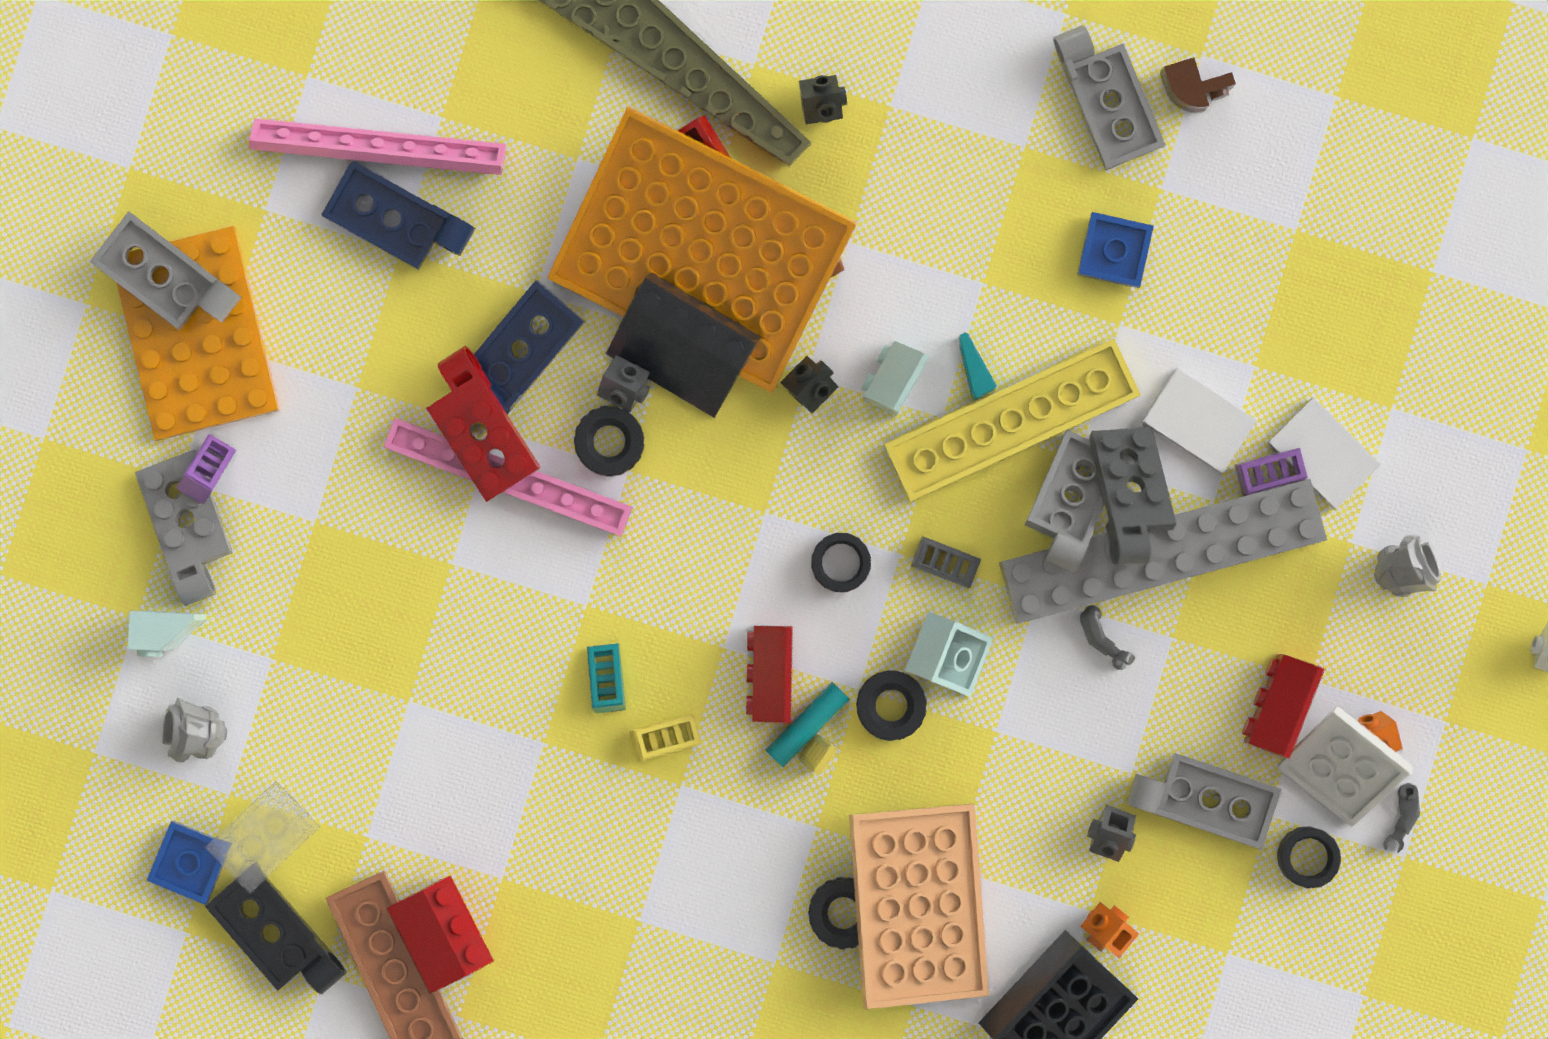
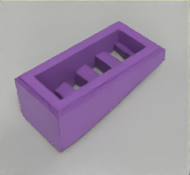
M208 434L177 485V489L199 503L204 504L236 449ZM209 449L217 455L223 457L224 459L221 460L218 457L207 452L206 450Z
M1300 448L1235 464L1243 495H1250L1308 479ZM1288 457H1291L1295 475L1292 476L1289 474L1285 460ZM1274 461L1279 463L1282 474L1281 479H1277ZM1265 464L1269 482H1264L1260 465ZM1247 469H1253L1257 485H1251Z

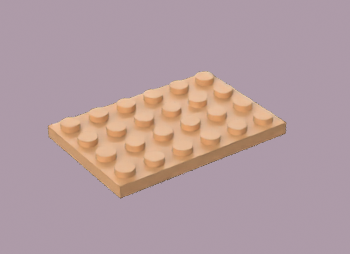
M975 804L849 815L863 1008L873 1009L989 996Z

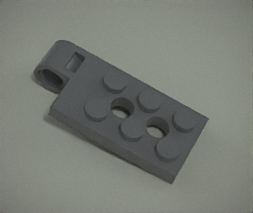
M1135 428L1092 431L1089 441L1109 519L1105 527L1110 543L1109 550L1112 563L1115 566L1147 564L1151 556L1148 532L1173 530L1177 524L1153 429ZM1120 455L1130 456L1135 464H1126L1120 459ZM1134 482L1141 487L1142 491L1134 492L1127 487L1126 483Z

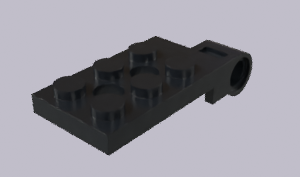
M256 863L205 906L277 991L301 971L308 984L317 993L322 995L347 973L342 963ZM253 900L258 904L259 913L255 918H249L243 913L242 907L245 901ZM273 924L279 928L280 937L276 942H270L265 939L263 930L266 925Z

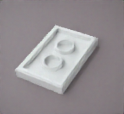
M1177 368L1142 422L1222 474L1257 420Z
M1314 397L1267 442L1277 453L1300 448L1308 479H1311L1313 489L1334 510L1381 465ZM1291 457L1285 458L1286 462L1293 468Z

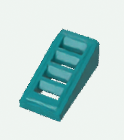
M964 332L958 337V343L971 397L975 401L995 390L997 385L969 334Z
M619 644L587 647L593 711L595 713L626 710ZM613 656V661L596 663L595 657ZM614 669L613 674L597 675V670ZM615 682L616 685L615 687L599 688L598 684ZM616 695L617 699L600 701L601 696Z

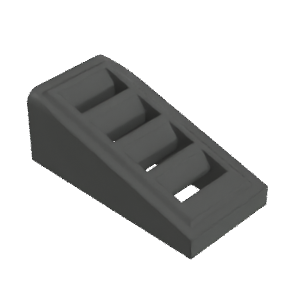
M922 536L911 567L970 589L981 559ZM928 548H935L929 565L923 564ZM943 551L946 553V556L939 570L935 568L940 552ZM952 556H956L958 560L952 575L946 573ZM964 560H966L970 564L964 579H962L958 575Z

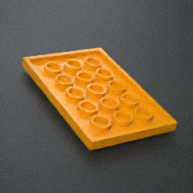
M234 226L170 241L171 244L242 297L223 323L199 306L183 328L178 330L117 283L154 440L159 441L280 411ZM142 249L128 253V261L131 265L140 264L144 258ZM159 267L153 273V280L156 284H164L169 278V272L165 267Z

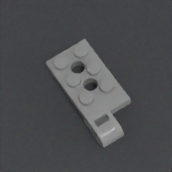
M1084 25L1053 37L1056 52L1105 170L1165 146L1124 43L1095 54L1091 37ZM1107 92L1117 93L1120 97V105L1116 108L1107 107L1103 102V95ZM1119 121L1129 122L1132 126V134L1128 137L1119 136L1115 131V124Z
M129 211L90 260L93 265L178 330L183 328L199 306L223 323L242 298ZM133 248H141L144 253V258L138 265H131L128 261V253ZM159 267H165L169 272V278L164 284H156L153 280V273Z
M1067 430L1025 525L1054 538L1045 560L1075 574L1095 530L1094 527L1105 503L1089 439ZM1120 455V459L1123 461L1125 456ZM1076 466H1086L1089 468L1091 476H1080L1076 471ZM1074 491L1078 494L1080 502H1069L1065 498L1064 492Z
M196 450L188 451L135 472L176 592L184 606L216 594L214 583L204 564L233 553L212 492L204 504L199 503L184 493L178 499H171L169 497V488L173 484L180 482L196 456ZM185 512H192L194 515L193 524L188 528H181L179 525L180 516Z
M1174 753L1165 782L1136 774L1126 804L1262 850L1282 789ZM1213 789L1218 793L1219 801L1216 806L1207 808L1202 803V795L1205 791ZM1238 800H1245L1249 805V812L1243 818L1235 817L1232 812V806Z

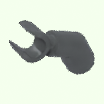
M1094 605L1088 606L1080 615V622L1088 643L1106 657L1108 655L1111 656L1115 669H1125L1127 665L1133 663L1135 656L1130 652L1118 649L1115 643L1105 636L1099 621L1102 615L1101 610Z
M1412 783L1403 784L1398 789L1400 817L1394 826L1395 831L1393 835L1388 836L1383 842L1385 850L1388 848V841L1390 839H1395L1399 843L1397 853L1403 850V838L1405 835H1409L1420 816L1419 792Z

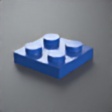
M1091 212L1077 275L1139 289L1154 226Z
M171 821L146 881L206 905L212 895L232 844L176 821Z

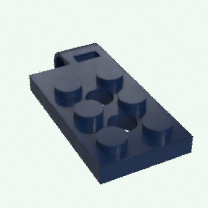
M353 160L321 214L322 217L417 270L421 268L434 243L461 256L476 229L462 219L434 204L428 203ZM368 195L372 197L373 207L370 211H358L356 203L361 196ZM397 211L400 213L401 221L398 226L390 228L384 224V216L387 212Z
M535 280L474 353L483 372L492 384L490 386L491 390L507 415L586 322L538 280ZM537 316H543L548 320L549 328L544 334H537L533 330L532 323ZM517 340L526 342L529 348L528 354L522 359L517 358L512 352V346Z

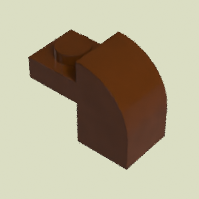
M1194 57L1164 66L1160 71L1170 100L1177 107L1188 112L1205 111L1209 107L1207 97L1210 96L1211 101L1229 96V90L1236 85L1232 72L1202 81Z

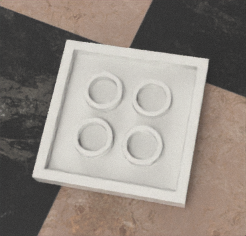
M1336 706L1294 747L1290 759L1283 758L1277 768L1353 827L1411 773L1413 766L1340 707Z

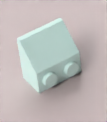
M894 341L891 347L885 344L876 360L881 363L876 375L870 372L861 387L862 390L866 391L863 399L896 417L930 356L897 341Z
M130 611L127 649L137 650V656L163 657V651L174 650L206 621L207 614Z
M928 611L905 671L971 697L994 638Z

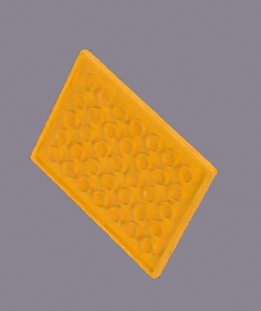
M627 107L547 279L624 317L644 279L651 272L761 336L739 376L773 393L858 222L631 107Z

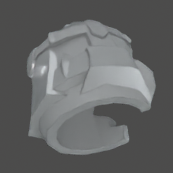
M1408 535L1402 539L1399 546L1389 545L1378 553V563L1375 567L1374 577L1376 583L1380 584L1383 590L1391 591L1392 595L1396 597H1407L1411 593L1422 591H1437L1436 584L1441 581L1439 565L1428 542L1421 544L1419 536Z
M177 698L175 704L169 705L166 709L163 721L162 743L171 745L168 757H171L176 762H184L191 755L199 759L212 758L216 749L227 737V728L224 721H221L218 717L219 713L209 706L200 707Z

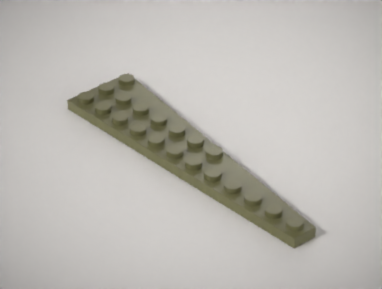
M539 0L790 167L811 145V142L661 1Z

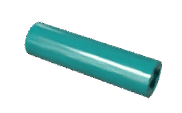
M831 682L765 749L766 752L778 764L784 767L850 699Z

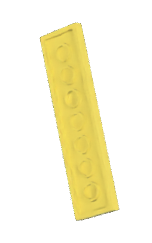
M1115 338L887 442L884 444V447L909 501L912 502L1141 396Z

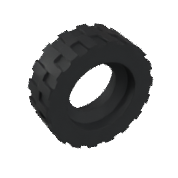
M600 406V408L593 409L586 416L582 417L575 430L574 444L576 454L585 467L598 475L613 477L631 470L639 462L645 446L644 433L637 419L627 410L617 406ZM604 426H615L624 434V448L616 456L606 457L599 454L595 449L594 436Z
M887 670L874 674L864 682L856 700L858 718L864 728L875 737L887 741L901 740L909 735L911 736L921 726L927 712V700L922 687L914 678L900 671ZM897 690L904 695L907 701V710L902 718L896 721H887L878 715L876 700L882 692Z
M837 877L819 886L814 895H812L808 911L809 922L818 939L826 943L827 946L836 947L841 950H845V948L853 949L859 945L857 922L850 928L840 929L835 927L828 918V908L835 899L846 897L856 903L854 878Z

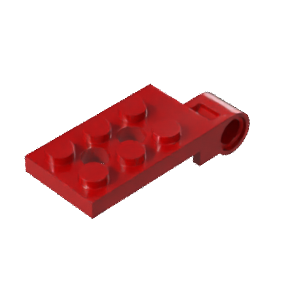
M463 346L438 362V369L450 387L451 392L426 409L484 500L488 502L540 469L541 466L491 390L490 386L492 384L483 372L473 352L467 346ZM475 422H480L486 426L487 436L485 439L479 440L472 435L471 428ZM493 449L500 450L504 455L505 460L500 467L492 465L489 461V453Z

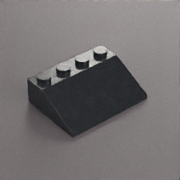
M651 272L644 279L632 300L606 355L613 359L617 355L649 371V380L715 418L761 336Z
M1065 930L978 1024L992 1039H1102L1135 1004L1138 998Z

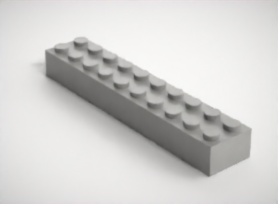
M1311 479L1175 515L1177 524L1173 530L1148 532L1151 556L1147 564L1115 566L1110 557V543L1107 533L1090 539L1075 574L1046 561L1045 558L1049 549L999 562L1015 623H1023L1326 541L1327 537Z

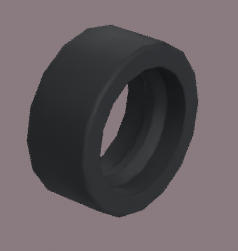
M834 533L824 537L816 545L811 556V569L815 579L824 588L833 592H848L858 588L867 579L871 570V556L867 546L859 537L849 533ZM836 544L851 546L857 552L860 559V567L857 574L846 581L831 579L825 573L822 566V558L825 552Z
M1310 826L1298 827L1287 833L1280 842L1277 851L1278 866L1283 875L1292 883L1305 888H1319L1331 882L1338 873L1341 864L1340 848L1335 839L1327 832ZM1312 838L1318 840L1327 851L1328 860L1326 866L1320 873L1314 876L1299 874L1291 864L1290 854L1292 848L1303 839Z

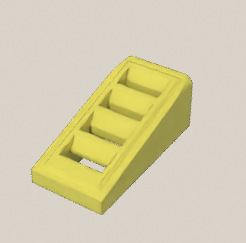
M694 714L629 732L637 762L702 744ZM681 723H684L689 738L687 742H684L679 726ZM671 726L676 740V745L673 746L671 744L667 727ZM659 730L664 748L659 749L654 731ZM643 734H647L651 752L646 753L642 739Z
M816 734L800 754L799 760L812 772L821 775L837 750L833 744Z

